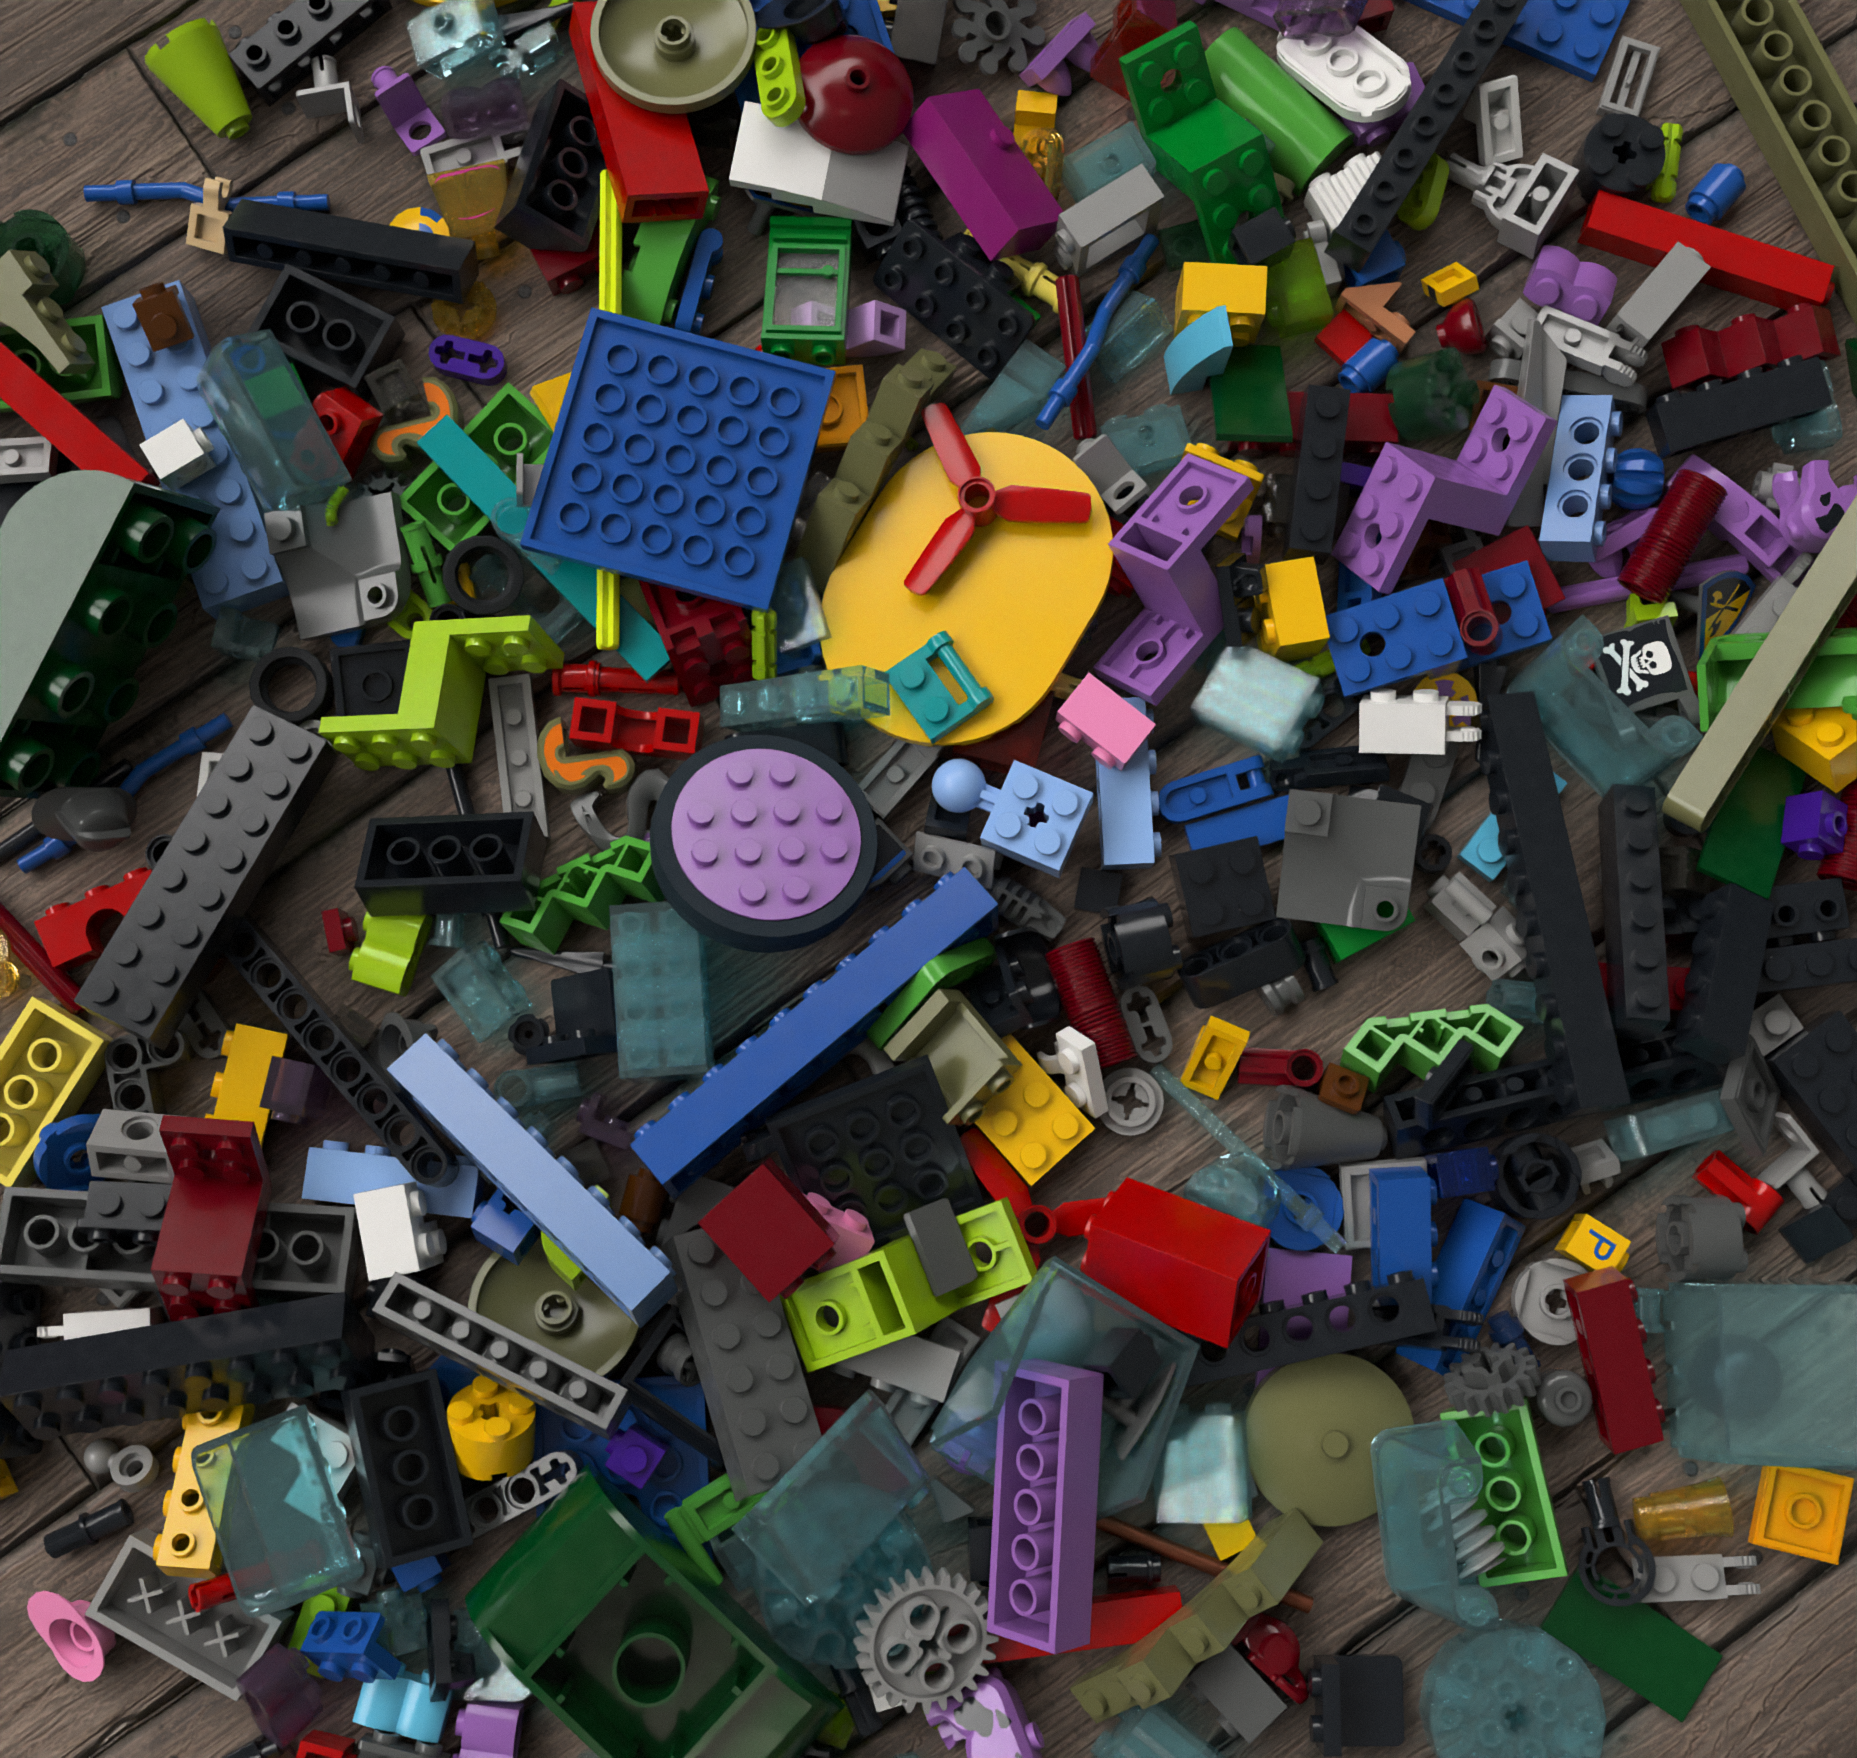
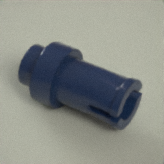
M1504 1310L1487 1320L1491 1328L1488 1331V1335L1493 1343L1498 1342L1501 1348H1505L1510 1343H1515L1517 1350L1527 1347L1530 1355L1535 1356L1522 1334L1525 1328L1518 1317H1511L1509 1311ZM1536 1358L1538 1367H1540V1366H1541V1363H1540V1361L1537 1360V1358Z

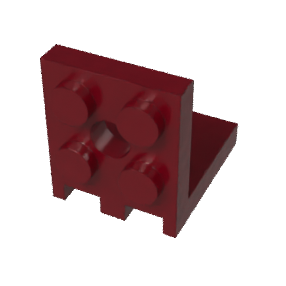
M638 580L667 654L691 707L713 701L718 696L740 687L750 686L757 681L752 676V664L756 661L752 660V634L741 607L698 596L693 601L683 602L680 600L686 592ZM723 660V661H721L720 663H717V664L712 665L713 663H715V662H717V661Z

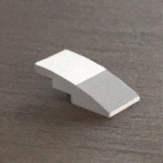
M745 101L729 182L730 186L769 192L774 200L813 206L814 213L894 226L909 146L894 141L884 149L870 154L850 155L839 153L815 141L803 129L798 119L786 127H777L763 114L761 104Z

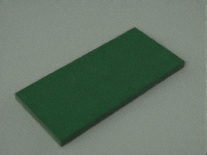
M1246 345L1243 347H1233L1224 373L1209 376L1216 441L1292 443L1293 432L1280 346Z
M1759 747L1710 824L1696 870L1726 885L1733 883L1769 900L1785 845L1781 844L1786 797L1801 794L1807 773L1788 759L1763 747Z
M1578 1564L1539 1627L1682 1723L1723 1656L1645 1603L1617 1607L1600 1602L1583 1585ZM1591 1568L1587 1569L1592 1585L1601 1594L1609 1598H1613L1615 1594L1604 1590L1601 1587L1603 1584H1607L1613 1589H1622L1599 1573L1600 1580L1596 1582ZM1623 1593L1619 1594L1618 1597L1621 1600L1628 1599L1630 1594Z

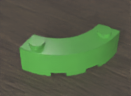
M705 176L709 194L702 219L641 222L633 242L634 246L640 248V250L635 253L629 269H624L622 276L623 316L665 327L668 323L674 324L680 307V301L676 300L689 259L699 235L710 220L714 221L720 210L721 197L717 196L719 180Z

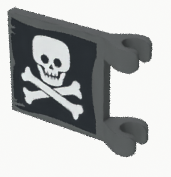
M1668 615L1586 640L1612 717L1615 737L1620 747L1633 745L1640 739V731L1631 715L1632 713L1677 700L1682 725L1685 728H1690L1700 723L1699 700L1694 692Z

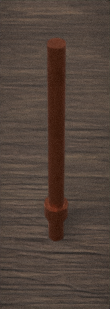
M1097 1510L1096 1529L1214 1577H1217L1230 1564ZM1290 1588L1279 1603L1309 1614L1314 1597Z

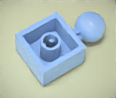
M952 759L943 763L936 770L932 779L933 796L937 803L945 810L954 813H964L978 807L990 812V816L980 836L982 846L996 849V852L1059 879L1093 803V792L1016 760L1013 761L1001 790L986 784L981 769L966 759ZM1037 811L1043 812L1047 823L1039 822L1036 828L1031 827L1028 815L1035 814Z

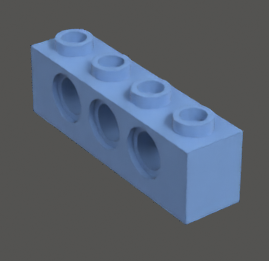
M1562 395L1539 538L1546 561L1596 562L1598 546L1605 545L1607 526L1606 521H1602L1603 510L1610 509L1612 502V485L1607 484L1609 473L1616 472L1618 460L1617 448H1613L1614 437H1620L1623 429L1622 411H1616L1613 395ZM1587 440H1595L1589 444H1582ZM1582 476H1590L1589 478H1587V479H1585V480H1581V481H1577V480H1576V479H1578L1579 477H1582ZM1585 512L1579 517H1570L1574 513Z

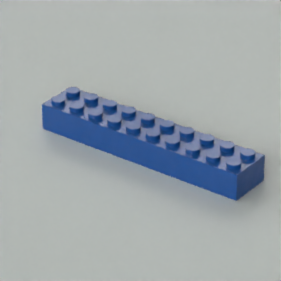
M965 867L956 874L951 871L940 878L933 887L935 891L924 901L918 898L911 902L901 913L903 918L894 926L889 928L886 925L876 931L869 939L868 943L870 945L859 955L851 953L846 956L835 968L836 974L825 983L819 980L811 985L802 996L804 1000L792 1010L785 1008L776 1014L769 1023L771 1028L759 1038L753 1035L746 1039L736 1049L737 1056L725 1066L720 1063L711 1068L703 1076L702 1081L704 1083L691 1094L688 1091L680 1094L668 1106L670 1112L657 1122L655 1120L648 1121L634 1134L636 1140L630 1144L631 1148L673 1200L742 1143L741 1134L762 1127L766 1123L765 1117L780 1112L867 1039L866 1033L926 963L939 954L979 938H987L998 929V903Z

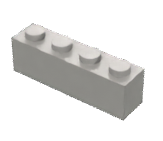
M825 1306L824 1318L826 1322L832 1327H837L839 1316L836 1310L830 1306ZM789 1326V1330L793 1339L798 1359L803 1361L796 1341L794 1339V1336L792 1334L791 1328ZM914 1334L831 1364L829 1370L849 1378H854L855 1373L859 1372L872 1377L870 1381L871 1386L894 1393L896 1386L912 1391L911 1400L935 1408L937 1401L942 1403L948 1402L965 1352Z

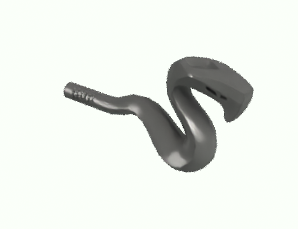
M658 768L643 771L629 787L626 799L628 828L625 835L643 840L646 831L649 803L652 800L658 801L664 786L669 780ZM593 791L573 800L570 803V807L581 830L603 852L611 848L610 842L621 837L611 834L596 813V806L602 796L600 792Z

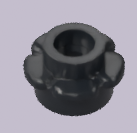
M524 1014L519 1016L517 1021L510 1026L508 1039L514 1044L513 1048L517 1053L526 1056V1048L543 1045L542 1037L549 1035L550 1029L544 1019H537L533 1014ZM532 1031L533 1037L527 1039L526 1032Z

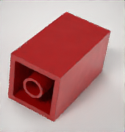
M1126 1177L1116 1191L1111 1190L1108 1193L1103 1208L1098 1215L1092 1214L1087 1221L1084 1238L1088 1240V1246L1080 1266V1271L1085 1273L1083 1292L1228 1348L1261 1298L1271 1230Z

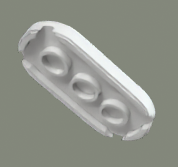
M1314 10L1303 12L1290 19L1280 29L1276 45L1279 65L1299 84L1343 118L1363 123L1380 121L1398 112L1408 101L1411 94L1409 67L1406 62L1344 14L1331 10H1324L1325 14L1314 15Z

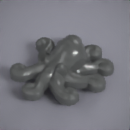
M954 0L953 6L958 14L972 15L970 20L965 17H959L953 21L950 27L954 38L960 40L966 36L967 41L962 43L958 49L959 59L963 63H972L975 61L978 52L991 48V51L982 56L979 61V69L982 74L991 76L997 72V62L1010 50L1013 54L1008 61L1010 71L1019 73L1025 70L1027 55L1022 41L1029 46L1037 47L1045 39V31L1042 27L1037 25L1029 29L1019 22L1022 19L1031 17L1035 13L1036 3L1034 0H1018L1017 7L1011 9L1008 8L1004 0H982L986 4L972 0Z

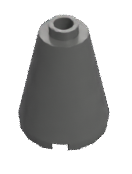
M1292 1085L1277 1086L1274 1090L1280 1092L1277 1101L1269 1100L1263 1127L1264 1148L1272 1149L1273 1159L1266 1158L1273 1170L1287 1171L1374 1159L1386 1147L1387 1129L1385 1126H1382L1380 1118L1361 1110L1357 1115L1350 1114L1318 1100V1095Z

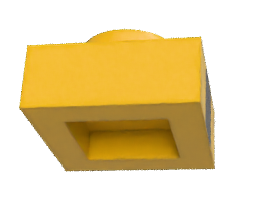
M1454 262L1421 279L1424 294L1442 307L1457 304L1465 296L1479 290L1477 276L1458 262Z

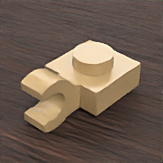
M218 176L215 177V180L205 178L203 203H191L186 244L223 255L228 254L223 226L233 213L225 210V206L232 194V180Z

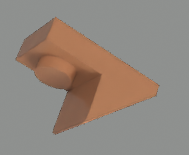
M1401 282L1345 288L1334 308L1339 313L1345 309L1373 335V338L1380 341L1382 339L1389 341L1397 349L1399 356L1409 345L1416 332L1411 328L1409 321L1403 315L1386 309L1398 294L1402 286Z

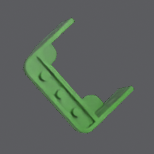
M1857 627L1833 629L1784 709L1842 707L1843 712L1852 714V719L1857 720ZM1770 632L1729 634L1710 639L1697 663L1701 732L1708 731Z

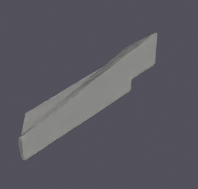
M1528 319L1517 395L1558 421L1567 359L1543 329L1540 321ZM1557 425L1505 523L1506 526L1524 527L1528 525L1529 527H1540L1542 525L1544 513L1543 484L1548 485Z

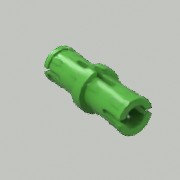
M419 520L400 527L399 529L404 536L413 561L410 564L411 571L418 575L428 607H437L452 601L443 584L441 565L444 561L441 554H436L426 527V521Z

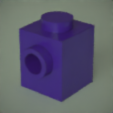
M1824 790L1787 796L1781 844L1795 851L1800 858L1806 860H1821L1824 858V855L1842 853L1844 837L1848 829L1846 820L1848 805Z
M634 1423L626 1432L620 1428L616 1431L604 1450L611 1455L604 1466L639 1489H642L648 1483L671 1446L637 1423Z

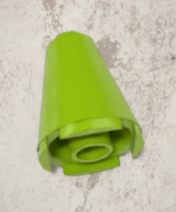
M205 18L187 22L166 34L170 42L161 50L156 43L149 49L145 55V64L149 70L219 138L228 137L229 140H234L244 135L250 129L248 123L252 119V114L228 55L229 53L219 27L214 20L211 19L210 24Z

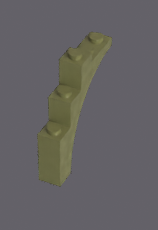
M8 250L0 258V322L15 329L37 347L59 374H85L96 363L87 352V346L83 339L73 332L64 319L61 307L49 297L59 286L50 273L49 264L36 251Z
M921 348L904 366L897 364L883 378L867 420L850 437L835 477L818 494L787 574L824 593L836 564L867 516L893 465L922 420V409L933 404L939 394L952 380L957 367L947 362L944 356L935 351H926Z
M1297 1508L1268 1521L1244 1550L1181 1609L1122 1653L1077 1678L1069 1689L1096 1724L1136 1705L1146 1709L1172 1697L1196 1663L1226 1650L1250 1617L1279 1604L1320 1548L1323 1541Z

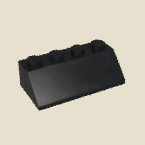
M561 78L538 101L494 228L529 249L585 252L588 249L600 213V173L607 169L586 94Z

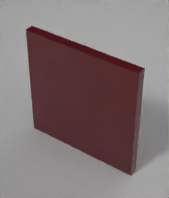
M1528 525L1452 563L1455 571L1479 567L1483 575L1528 560L1543 610L1566 599ZM1503 603L1492 605L1499 625L1506 623L1511 617V609Z

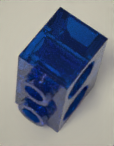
M1488 1147L1466 1148L1419 1156L1427 1160V1174L1430 1176V1179L1435 1180L1437 1198L1496 1190L1494 1181L1499 1179V1169L1494 1154L1489 1155Z

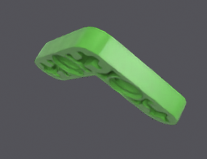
M982 937L931 959L917 972L873 1023L866 1035L880 1051H884V1047L938 989H948L986 970L997 958L994 946L986 937Z

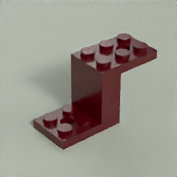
M163 1115L159 1132L174 1172V1179L151 1272L170 1321L260 1307L252 1283V1277L273 1186L254 1122Z

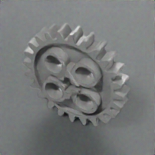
M923 1566L921 1577L915 1579L912 1572L907 1569L905 1570V1583L899 1584L896 1579L890 1577L889 1585L891 1591L885 1593L876 1588L874 1592L879 1603L877 1605L864 1603L863 1608L870 1618L869 1620L856 1621L857 1628L864 1635L853 1639L857 1651L861 1652L855 1656V1660L859 1668L864 1669L861 1674L866 1684H873L872 1689L877 1698L886 1694V1700L890 1707L894 1708L902 1699V1705L906 1712L911 1713L916 1702H919L923 1712L929 1714L932 1702L937 1701L944 1711L947 1710V1697L952 1695L961 1703L963 1702L961 1689L964 1686L974 1691L978 1689L973 1680L975 1674L988 1676L989 1672L982 1661L996 1658L995 1653L988 1644L997 1642L999 1637L996 1634L987 1632V1599L985 1596L979 1597L980 1590L973 1582L966 1586L967 1581L961 1573L958 1572L950 1580V1574L946 1568L941 1567L936 1578H934L928 1566ZM923 1604L928 1605L922 1615L910 1617L915 1607ZM943 1606H947V1608L943 1609V1610L940 1612V1610H941V1608H942ZM964 1624L960 1633L955 1636H947L953 1626ZM896 1644H905L904 1649L899 1654L894 1656L887 1655L889 1650ZM942 1663L937 1672L929 1675L925 1674L930 1665Z

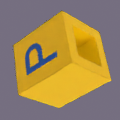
M1576 1213L1554 1250L1589 1272L1613 1266L1621 1272L1629 1259V1253L1626 1250L1631 1241L1590 1215Z

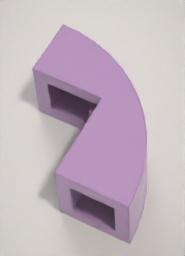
M877 300L850 309L846 357L880 356L905 350L906 310ZM814 302L807 303L791 310V325L835 326L836 309Z

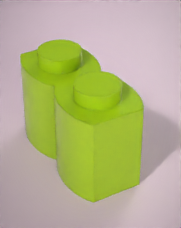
M367 911L363 921V931H366L365 940L361 947L357 946L354 949L349 961V970L353 971L351 979L370 987L406 997L414 980L419 958L427 942L433 918L429 915L371 917Z

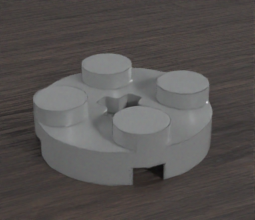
M1547 1258L1529 1263L1524 1271L1519 1274L1512 1289L1511 1306L1513 1317L1519 1318L1525 1328L1524 1331L1530 1337L1551 1345H1566L1577 1340L1563 1279L1588 1273L1582 1266L1566 1259ZM1554 1289H1558L1561 1291L1560 1298L1566 1300L1565 1308H1557L1555 1314L1549 1311L1550 1307L1545 1303V1298L1547 1295H1552Z

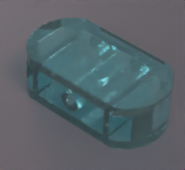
M1723 1086L1695 1092L1603 1120L1611 1149L1618 1157L1619 1162L1652 1155L1735 1130L1719 1100Z

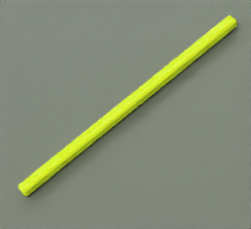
M607 169L600 173L599 309L622 315V221ZM597 569L596 644L600 650H617L619 648L620 575Z

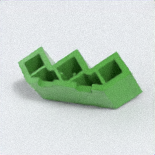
M625 835L610 842L611 848L597 855L591 856L587 853L557 867L558 873L540 881L535 911L504 912L499 922L521 944L555 955L573 919L608 930L626 895L661 905L665 896L659 887L652 867L650 843Z
M1489 1004L1472 1005L1467 1010L1446 1012V1009L1410 1013L1409 1017L1386 1019V1016L1367 1018L1344 1048L1340 1066L1369 1077L1367 1089L1375 1093L1397 1063L1425 1080L1429 1070L1433 1066L1439 1067L1458 1040L1461 1039L1473 1045L1474 1067L1482 1073L1501 1069L1515 1050L1524 1027Z

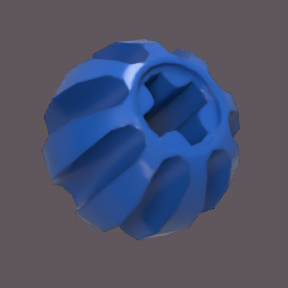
M1642 448L1627 449L1618 454L1616 472L1609 473L1607 483L1612 485V502L1620 508L1628 510H1639L1655 504L1660 498L1664 486L1665 469L1661 458L1654 452Z

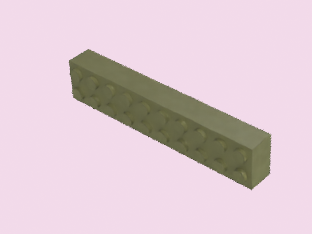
M1680 0L1820 260L1834 265L1831 280L1835 283V288L1857 326V108L1797 0Z

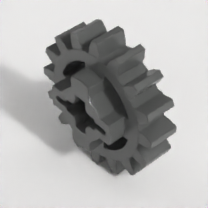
M1498 1342L1493 1343L1491 1349L1480 1346V1352L1474 1353L1472 1356L1463 1353L1460 1355L1462 1362L1451 1363L1449 1365L1451 1372L1443 1376L1446 1383L1444 1388L1450 1404H1454L1457 1412L1467 1409L1470 1417H1474L1480 1411H1484L1486 1418L1491 1417L1494 1410L1497 1413L1507 1414L1509 1409L1512 1408V1404L1521 1407L1525 1405L1523 1397L1535 1396L1537 1394L1535 1386L1542 1384L1541 1372L1535 1356L1530 1355L1527 1347L1517 1350L1515 1343H1510L1505 1348H1500Z

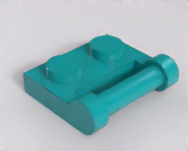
M946 630L935 634L924 646L884 672L885 678L932 744L988 707L995 698L987 687H981L953 648L954 641ZM938 656L968 696V699L961 705L957 704L929 665Z

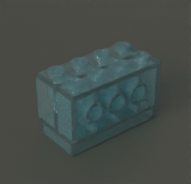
M668 901L609 906L619 1079L631 1084L702 1079L715 1066L707 936L701 934L681 918Z

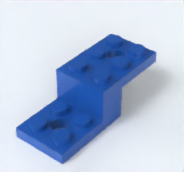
M1528 560L1482 575L1492 605L1496 603L1506 604L1512 612L1510 619L1500 625L1503 633L1501 646L1490 655H1477L1468 649L1460 634V627L1443 578L1326 615L1330 635L1327 643L1344 698L1354 697L1426 673L1431 680L1553 642ZM1487 624L1476 626L1471 633V639L1475 641L1487 639L1492 633V627ZM1377 634L1385 639L1383 652L1373 657L1365 655L1361 649L1363 640L1369 635Z

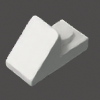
M1511 75L1476 85L1463 114L1465 119L1476 124L1479 164L1485 167L1486 165L1490 166V164H1493L1495 160L1503 163L1523 157L1517 76Z

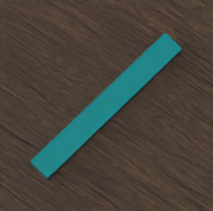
M448 415L444 416L416 442L418 446L596 630L597 569L522 549L520 541L531 507H517L516 485ZM620 594L619 648L615 651L648 684L671 660L660 634Z

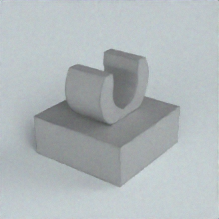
M1603 1139L1570 1148L1576 1154L1582 1171L1579 1187L1584 1194L1591 1193L1589 1184L1600 1180L1606 1188L1612 1187V1176L1621 1173L1618 1157Z

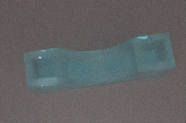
M864 665L720 686V727L737 732L781 728L785 723L805 719L861 720L890 716L889 673Z

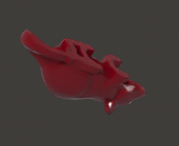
M1260 1612L1250 1617L1234 1637L1231 1644L1237 1647L1242 1641L1248 1647L1245 1652L1246 1657L1299 1705L1303 1704L1309 1698V1691L1304 1676L1299 1669L1300 1644L1297 1635L1288 1624L1274 1616ZM1285 1675L1286 1677H1288L1293 1685L1287 1682L1282 1676Z

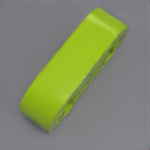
M1434 152L1397 212L1398 218L1413 230L1420 231L1430 226L1436 219L1449 175V165L1437 153Z

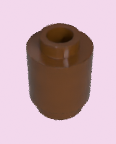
M640 1167L638 1175L629 1173L618 1213L628 1218L639 1231L653 1233L655 1224H660L668 1192L648 1169Z

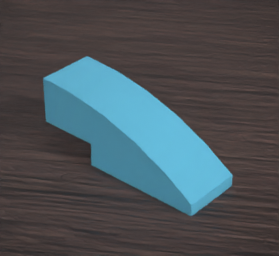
M1226 305L1217 306L1199 317L1181 331L1167 347L1164 354V362L1170 395L1203 390L1207 376L1224 373L1233 348Z

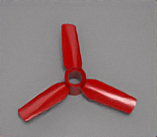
M936 403L922 409L923 421L949 481L958 488L960 509L944 520L906 576L904 586L911 593L925 596L973 537L975 527L987 526L997 516L1008 522L1020 523L1089 522L1092 513L1091 496L1089 493L1010 485L995 491L993 484L988 479L981 477V467L945 403ZM976 496H984L989 499L980 508H973L968 505L969 501Z
M972 1128L961 1135L960 1140L970 1166L993 1199L997 1201L1008 1197L1036 1269L1040 1263L1039 1244L1048 1242L1055 1233L1067 1237L1084 1234L1090 1216L1092 1214L1098 1215L1102 1210L1106 1197L1064 1202L1052 1211L1042 1205H1032L1028 1187L977 1128ZM1032 1212L1039 1213L1045 1222L1043 1232L1036 1237L1030 1236L1025 1230V1219ZM1031 1283L990 1297L981 1322L982 1327L993 1334L1007 1336V1331L995 1304L1028 1290Z

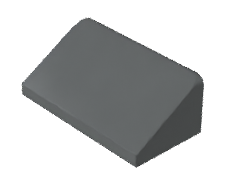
M947 1198L940 1199L904 1214L903 1218L935 1297L978 1278V1273Z

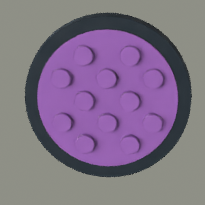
M737 736L702 748L684 761L671 775L656 803L651 820L650 855L652 867L659 887L669 904L681 918L701 934L726 946L744 951L761 953L785 952L811 945L830 935L851 916L861 903L871 883L877 857L878 843L875 819L871 807L856 781L843 767L823 752L799 741L779 736Z

